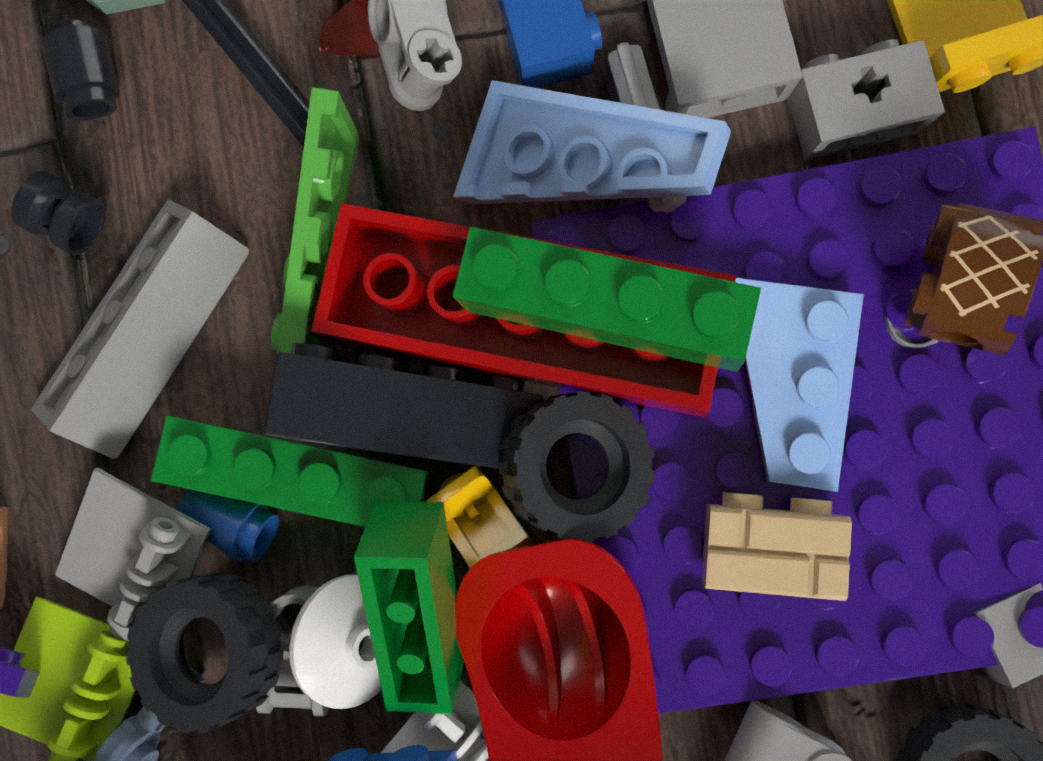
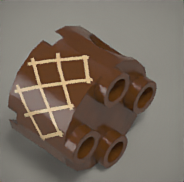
M959 202L954 206L942 204L936 222L930 228L921 263L933 265L931 272L923 271L918 287H914L904 325L917 328V335L1005 356L1018 335L1017 333L1004 330L1009 315L1025 318L1039 276L1043 259V220Z

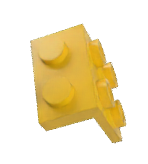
M887 0L902 45L924 40L939 92L952 89L953 93H960L985 83L994 75L1011 71L1012 75H1019L1043 65V15L1027 19L1021 0Z

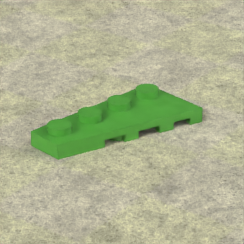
M316 87L311 89L291 248L286 258L283 273V284L285 287L282 313L277 314L271 333V347L273 350H277V354L278 352L291 354L293 343L320 345L321 336L312 332V326L341 203L347 204L360 136L339 91Z

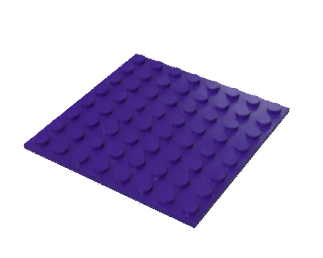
M1036 127L713 187L711 195L687 196L684 204L676 207L675 211L669 213L664 211L654 212L649 207L648 200L531 222L532 234L535 239L737 275L736 278L864 294L838 492L766 481L745 362L738 372L718 368L710 411L706 418L615 399L612 400L618 405H626L633 411L632 416L637 422H642L648 432L645 435L649 445H653L655 458H652V470H655L654 483H650L647 493L650 497L645 507H640L635 514L637 518L629 526H622L618 529V534L607 539L601 537L594 538L592 543L611 553L624 566L640 594L649 632L659 714L999 665L991 650L994 644V632L985 620L974 616L973 612L1041 583L1043 588V259L1025 318L1009 315L1004 330L1017 333L1018 335L1005 356L940 340L927 347L915 349L904 347L891 338L886 330L884 318L888 317L895 329L899 330L907 338H911L912 344H924L932 340V338L917 335V328L904 325V321L913 293L910 290L918 287L923 271L931 272L933 265L921 263L930 228L932 224H935L942 204L954 206L959 202L1043 220V159ZM559 388V394L576 392ZM582 433L567 434L576 494L577 499H583L595 493L602 485L607 470L606 456L601 446L592 437ZM723 492L763 495V508L790 510L791 498L833 501L832 514L849 516L852 521L849 588L846 601L705 589L702 584V563L707 504L722 505ZM1043 590L1030 597L1018 619V630L1022 638L1029 644L1043 648Z

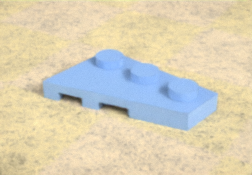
M736 278L735 282L761 288L745 364L753 400L752 408L766 481L838 492L864 294Z

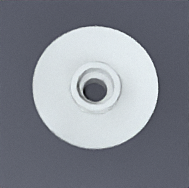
M358 574L339 576L319 587L301 608L295 620L290 638V665L298 686L314 702L333 709L356 707L367 702L382 690ZM364 638L363 646L359 651L360 642Z

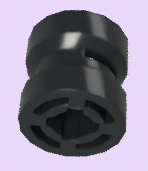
M38 171L29 176L17 191L11 206V218L15 225L34 235H49L52 245L75 256L82 254L96 241L106 219V207L104 202L84 191L71 192L65 181L49 172Z

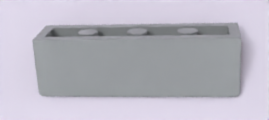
M168 199L32 406V412L50 432L110 458L119 457L249 254V249L195 212Z

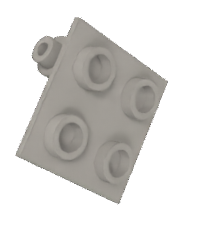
M97 467L93 470L55 575L112 606L107 616V621L111 626L110 633L115 638L128 640L129 627L133 626L136 619L134 614L140 604L147 602L149 599L148 595L157 588L165 587L166 583L191 577L211 528Z

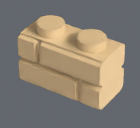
M723 492L722 505L707 504L702 563V584L705 589L846 601L849 588L852 521L849 516L832 514L833 501L791 498L790 510L763 508V495Z

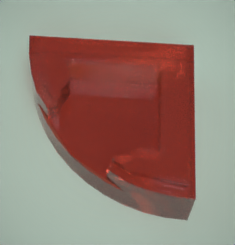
M353 0L342 7L332 18L326 20L318 42V47L322 54L381 57L377 42L374 40L369 27L368 0Z

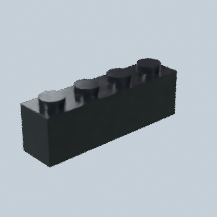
M293 343L291 354L278 352L275 356L262 435L499 469V462H502L504 452L501 446L504 437H508L513 429L511 424L517 416H523L529 411L527 407L537 401H542L544 395L523 392L525 381L520 379L487 376L485 385L461 382L463 371L459 369L424 365L423 375L399 372V360L360 354L358 365L332 361L333 349L311 344Z

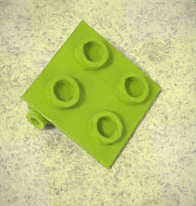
M37 596L14 647V651L25 653L21 667L39 671L40 673L29 698L13 697L0 693V726L47 744V747L51 750L48 758L49 761H77L78 758L86 761H95V756L103 742L123 724L136 692L130 681L132 677L130 665H127L126 662L129 640L115 638L110 633L111 626L108 623Z

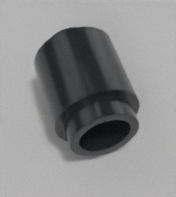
M65 20L55 24L51 31L41 39V46L55 101L64 106L65 114L72 119L93 120L112 114L117 109L115 99L119 96L120 89L105 33L81 20Z

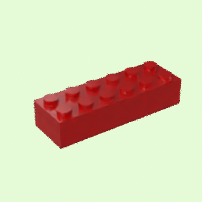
M341 203L312 332L339 344L520 379L576 392H590L591 395L604 394L615 400L704 418L708 415L718 371L717 367L470 313L453 298L470 229L469 226ZM518 236L732 282L736 281L737 276Z

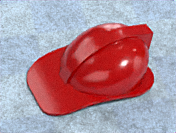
M571 538L496 552L475 563L464 576L455 600L456 637L479 710L489 761H663L659 711L648 626L640 594L624 566L604 548L586 540Z

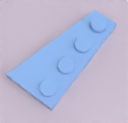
M492 80L453 197L465 205L711 195L731 130L727 123L721 120Z

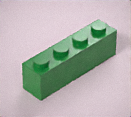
M470 226L453 298L470 313L738 372L745 362L761 288Z
M166 416L151 481L365 527L375 501L426 502L433 472L198 421Z

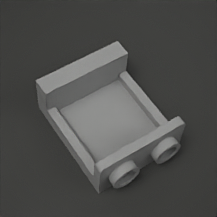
M640 0L647 1L669 87L664 103L666 111L709 118L787 100L803 77L782 0Z

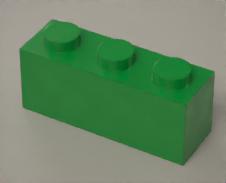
M375 501L355 552L354 560L386 711L453 714L464 660L456 637L455 600L457 590L444 503Z

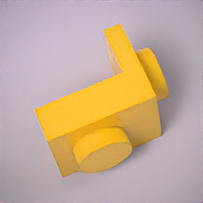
M474 466L466 472L449 477L441 484L437 493L426 501L444 503L448 535L469 568L490 554L535 545L479 466Z

